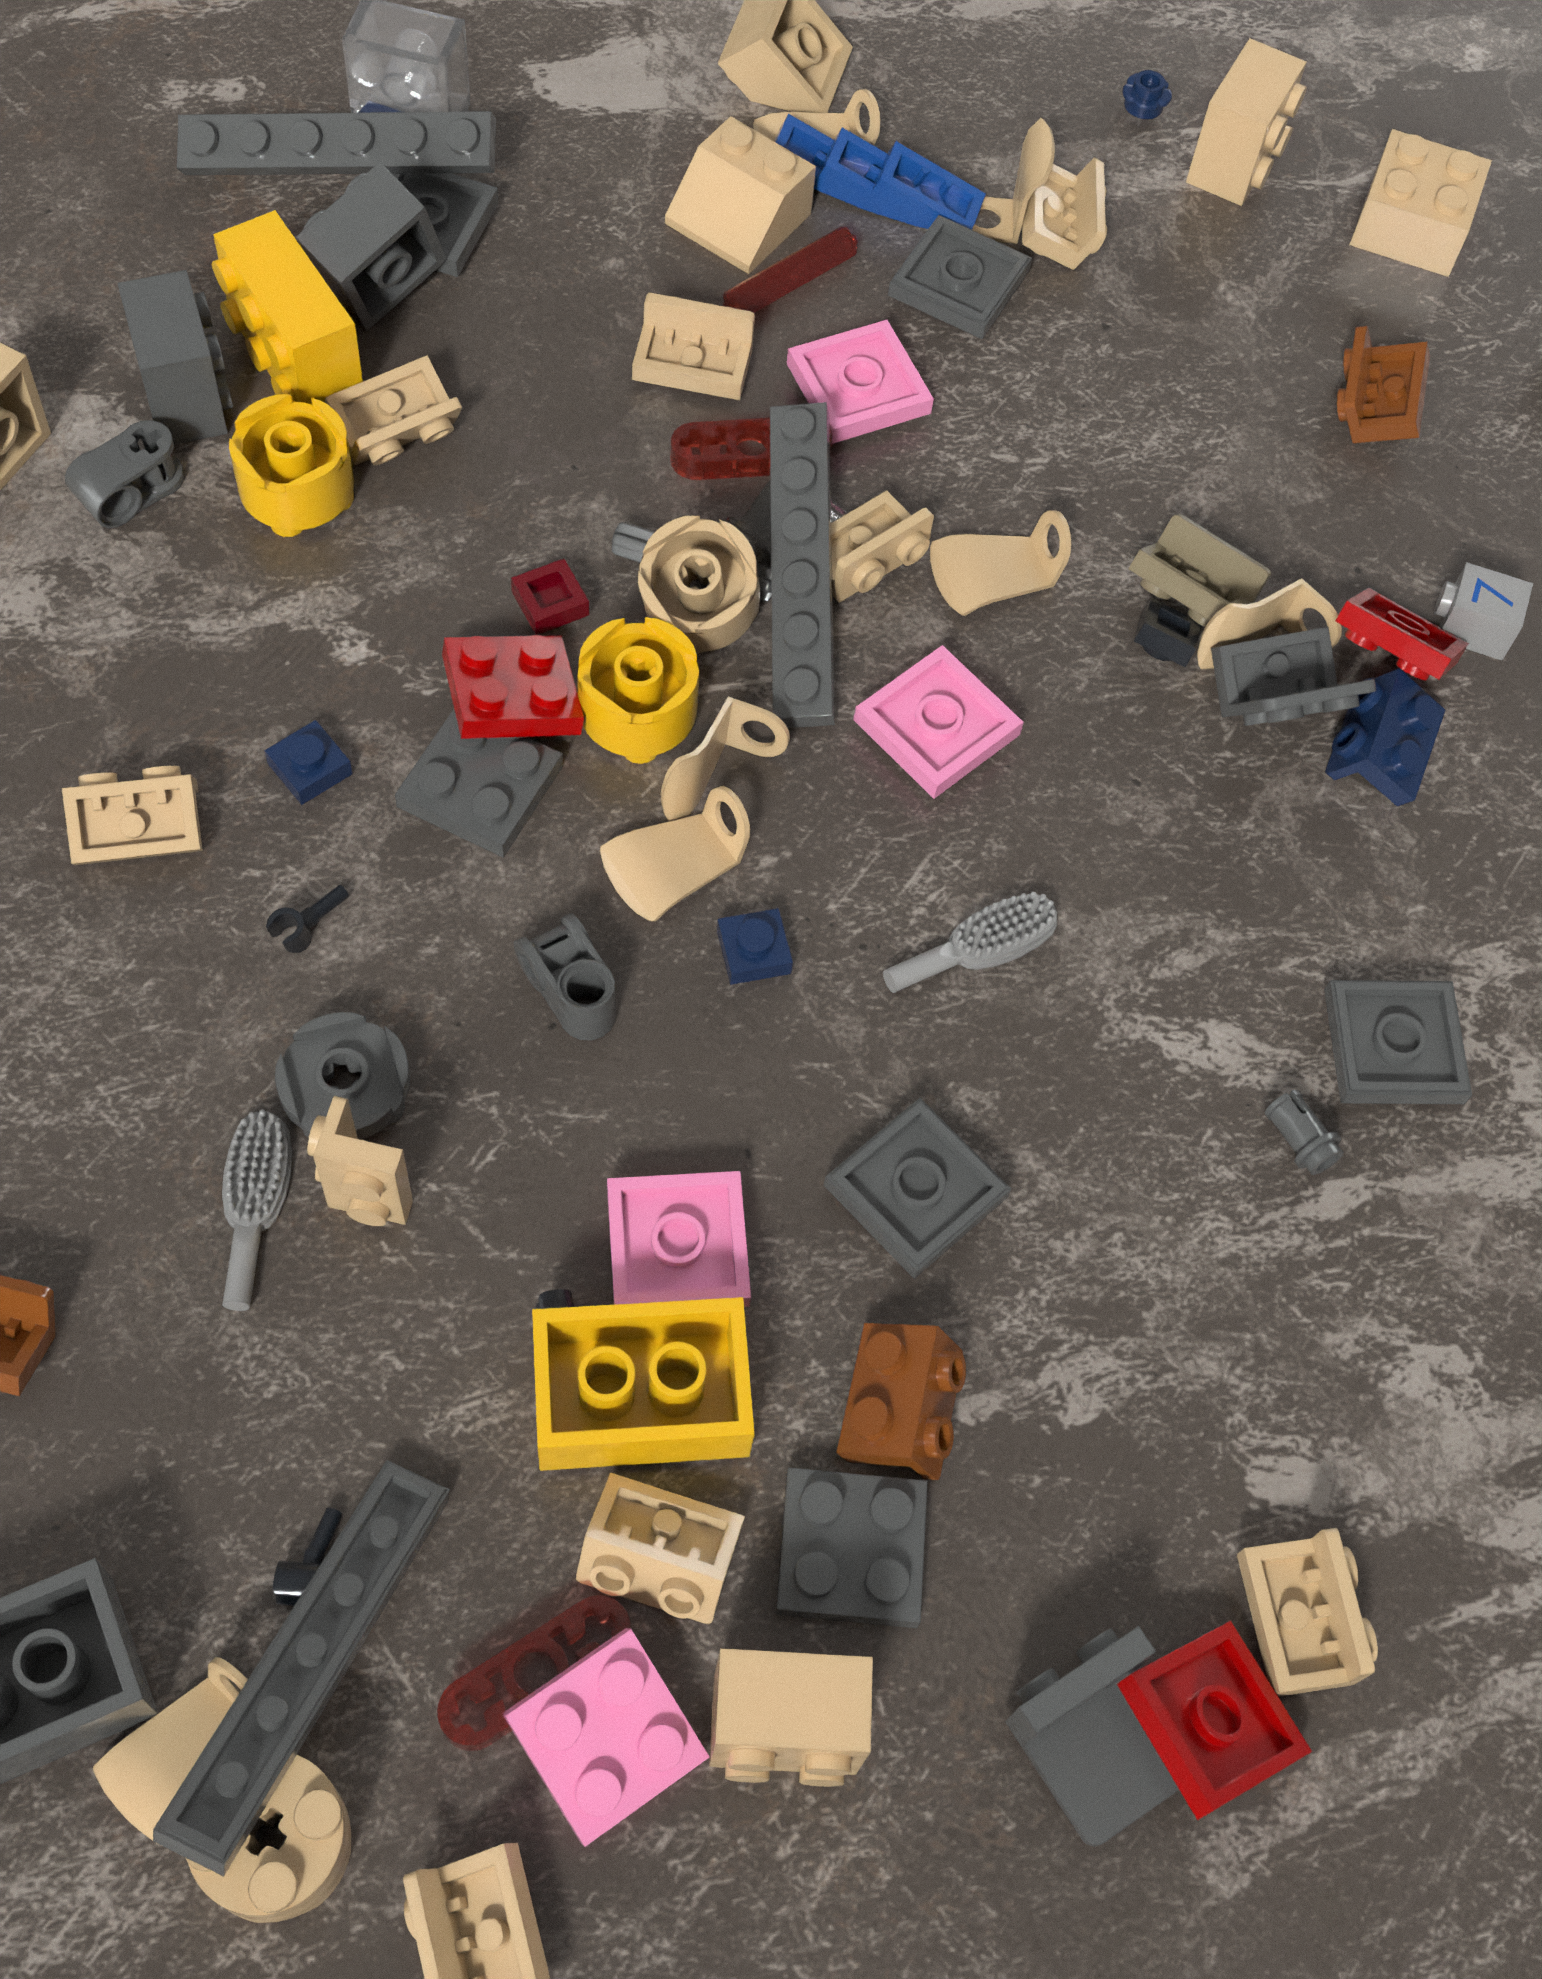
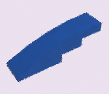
M788 114L774 141L816 166L815 190L863 210L913 226L929 229L937 216L940 215L972 230L986 193L897 141L887 154L843 127L833 140Z

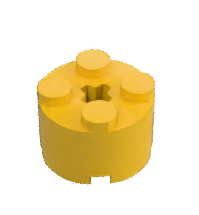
M292 394L269 396L245 408L234 423L236 430L233 433L232 439L229 438L231 461L243 506L255 519L270 526L274 533L283 537H293L300 534L303 530L315 528L331 521L342 511L347 510L354 501V478L347 431L342 418L331 406L323 401L311 398L312 404L293 401Z
M645 617V623L625 624V618L612 620L590 634L580 650L577 679L578 698L584 715L583 728L591 739L604 749L625 756L627 760L637 764L648 763L654 760L657 755L665 753L680 744L694 726L698 706L699 666L697 654L690 639L674 625L660 619Z

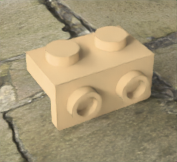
M1093 158L1077 176L1053 164L1047 181L1036 189L1028 200L1022 223V245L1072 270L1089 254H1093L1100 249L1107 235L1104 162Z
M648 293L644 302V324L632 364V380L740 400L752 354L755 314L751 311Z
M428 355L327 396L324 401L339 414L345 424L350 457L354 466L367 460H371L373 465H380L399 456L404 451L402 445L419 438L422 439L424 444H428L447 436L454 430L452 424L456 422L462 410L457 397L449 399Z
M886 490L831 523L832 596L840 603L858 591L865 593L871 590L881 581L884 575L902 564L909 566L917 562L929 548L934 515L926 507L911 515Z
M334 1096L327 1116L318 1115L315 1118L307 1147L308 1155L314 1157L316 1164L315 1179L321 1182L328 1207L347 1211V1215L350 1218L366 1225L384 1226L387 1221L406 1225L413 1198L403 1149L359 1140L349 1100Z
M1337 1528L1321 1530L1311 1539L1248 1547L1237 1554L1266 1677L1278 1697L1355 1685L1375 1672L1374 1662L1378 1655L1376 1635L1370 1621L1361 1616L1355 1594V1589L1358 1586L1357 1564L1352 1551L1347 1546L1343 1547Z
M504 1843L440 1868L419 1869L404 1875L403 1882L407 1896L404 1903V1916L407 1927L417 1942L424 1979H550L518 1843Z

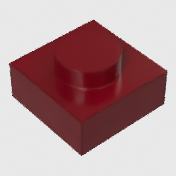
M564 558L511 578L512 594L535 635L589 616V600Z

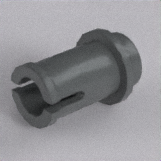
M1292 1090L1289 1095L1288 1093L1283 1094L1266 1109V1117L1274 1123L1297 1154L1294 1162L1298 1168H1307L1311 1175H1316L1333 1166L1343 1156L1344 1152L1339 1146L1341 1137L1337 1132L1329 1133L1305 1102L1299 1090Z

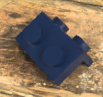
M1399 668L1377 678L1365 679H1375L1376 691L1359 694L1360 706L1347 710L1340 732L1333 740V751L1325 773L1333 780H1338L1358 772L1396 806L1415 801L1446 711Z

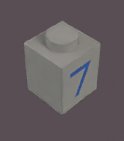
M1466 562L1455 583L1448 581L1444 583L1435 605L1434 614L1442 616L1440 628L1469 643L1466 649L1503 660L1523 627L1533 583Z

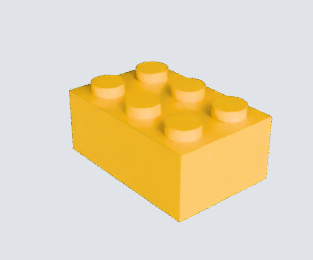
M276 210L213 234L218 259L212 261V268L227 299L220 302L223 316L234 334L241 332L245 337L247 351L259 372L267 370L272 377L271 383L275 395L292 394L293 401L312 404L311 398L324 402L325 397L363 382L355 323Z
M743 1297L532 1309L537 1446L540 1471L750 1457L754 1439V1422Z

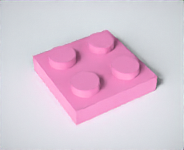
M888 320L788 348L787 366L808 403L827 402L829 440L831 444L931 414L934 398Z
M943 645L856 706L853 719L933 799L1017 738L1021 733L1024 723Z
M740 1171L607 1178L614 1305L743 1297L744 1307H750L751 1290Z
M625 1628L502 1713L584 1847L709 1758L702 1743L630 1628Z

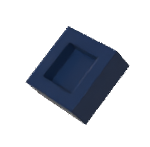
M316 720L264 750L267 764L301 805L353 774L350 760Z
M779 908L719 918L717 920V934L730 985L791 974L793 961Z

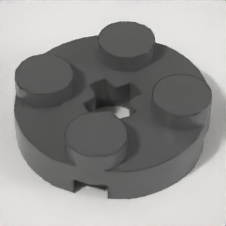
M338 1012L317 1017L302 1025L293 1034L294 1042L286 1049L283 1058L282 1054H280L277 1061L275 1083L285 1113L293 1123L302 1129L306 1137L309 1138L315 1118L318 1115L327 1116L334 1096L349 1100L359 1140L378 1133L387 1125H391L400 1119L405 1110V1099L410 1089V1071L405 1049L394 1032L384 1026L385 1030H383L378 1025L367 1022L366 1016L352 1012ZM339 1065H347L350 1073L361 1072L360 1079L355 1080L353 1086L347 1089L329 1086L325 1081L335 1077L334 1068Z

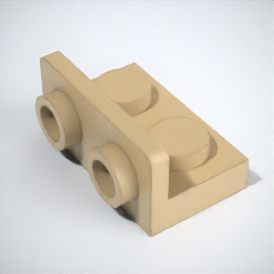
M180 766L146 768L142 770L143 780L118 782L117 773H94L79 776L78 787L62 788L71 864L82 865L203 851L196 793H198L197 779L191 774L181 775Z
M610 1473L585 1534L576 1580L582 1584L594 1587L604 1594L625 1597L664 1610L677 1618H689L704 1624H710L716 1612L721 1590L745 1516Z

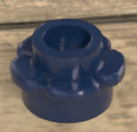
M1144 70L1131 75L1127 79V84L1122 89L1126 110L1134 117L1140 119L1158 117L1172 99V92L1168 89V82L1161 74L1152 70Z

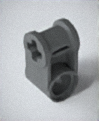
M145 420L130 425L124 432L94 450L78 456L67 468L64 478L65 485L101 526L116 528L126 524L137 513L158 500L176 492L184 481V470L179 459L172 455L174 440L168 427L161 422ZM139 439L142 440L145 450H140L138 445ZM160 469H165L166 479L162 478Z
M573 913L561 917V925L531 940L521 937L514 941V950L525 975L533 987L542 994L562 1025V1028L570 1036L579 1040H595L611 1031L616 1021L615 980L612 972L607 968L595 950L584 926ZM583 996H593L599 999L597 1002L589 1005L574 1002Z

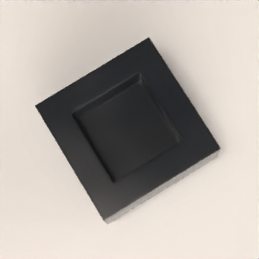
M1151 597L1140 615L1134 642L1142 645L1149 655L1158 660L1173 661L1186 667L1197 649L1202 625L1195 622L1189 616Z

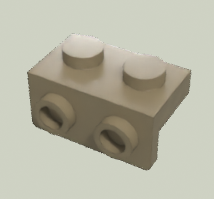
M1182 514L1172 516L1158 542L1139 549L1129 567L1130 571L1142 578L1140 584L1144 589L1162 599L1169 600L1173 597L1190 608L1187 612L1189 617L1206 627L1216 612L1228 604L1247 605L1254 603L1271 576V571L1267 567Z

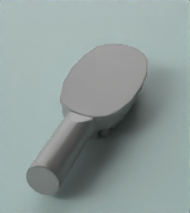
M1031 892V894L1027 895L1022 893L1020 896L1002 899L1000 902L984 907L959 924L953 930L948 942L883 971L884 981L892 993H896L958 964L967 969L979 970L999 966L1018 959L1038 948L1053 935L1057 927V911L1054 902L1047 899L1045 894L1037 895L1036 892Z
M263 1109L259 1112H250L248 1116L241 1119L229 1147L223 1175L222 1198L224 1215L229 1225L234 1228L222 1305L227 1309L235 1311L250 1309L261 1232L270 1228L278 1219L286 1200L291 1179L292 1146L290 1132L278 1116Z

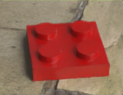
M1370 588L1347 600L1335 622L1348 628L1344 635L1350 641L1370 651H1376L1378 646L1399 657L1396 665L1400 669L1421 680H1427L1430 675L1438 680L1441 679L1458 663L1469 645L1464 640Z
M562 635L444 638L442 657L461 739L581 735L584 715Z
M1231 1621L1140 1668L1117 1684L1197 1820H1200L1312 1752Z

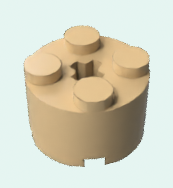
M683 516L664 524L648 539L639 566L638 585L647 617L666 621L680 629L693 643L696 654L728 646L748 630L759 612V578L754 551L749 541L736 527L720 519V522L700 519V516ZM697 579L703 585L710 584L703 589H699L696 586L690 588V583Z
M296 1755L224 1877L187 1858L186 1860L194 1879L203 1892L231 1913L257 1923L288 1920L318 1907L340 1883L351 1855V1826L348 1811L340 1793L327 1776L312 1762ZM281 1819L278 1828L287 1837L285 1843L279 1850L266 1846L257 1856L261 1844L255 1838L256 1832L263 1824L273 1827Z

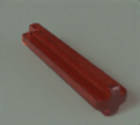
M839 227L725 291L722 305L755 313L855 256L857 253L856 245L858 244L856 236L851 234L847 227Z

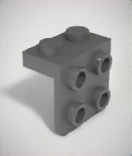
M1329 627L1211 648L1222 718L1243 715L1244 726L1266 722L1273 723L1301 718L1307 714L1359 707V694L1376 691L1375 679L1337 684Z
M1139 1626L1120 1639L1112 1628L1092 1639L1076 1652L1083 1664L1061 1679L1052 1667L1027 1683L1016 1692L1023 1704L1005 1721L1084 1843L1093 1847L1102 1845L1179 1790L1117 1686L1128 1675L1142 1668L1141 1665L1156 1652Z

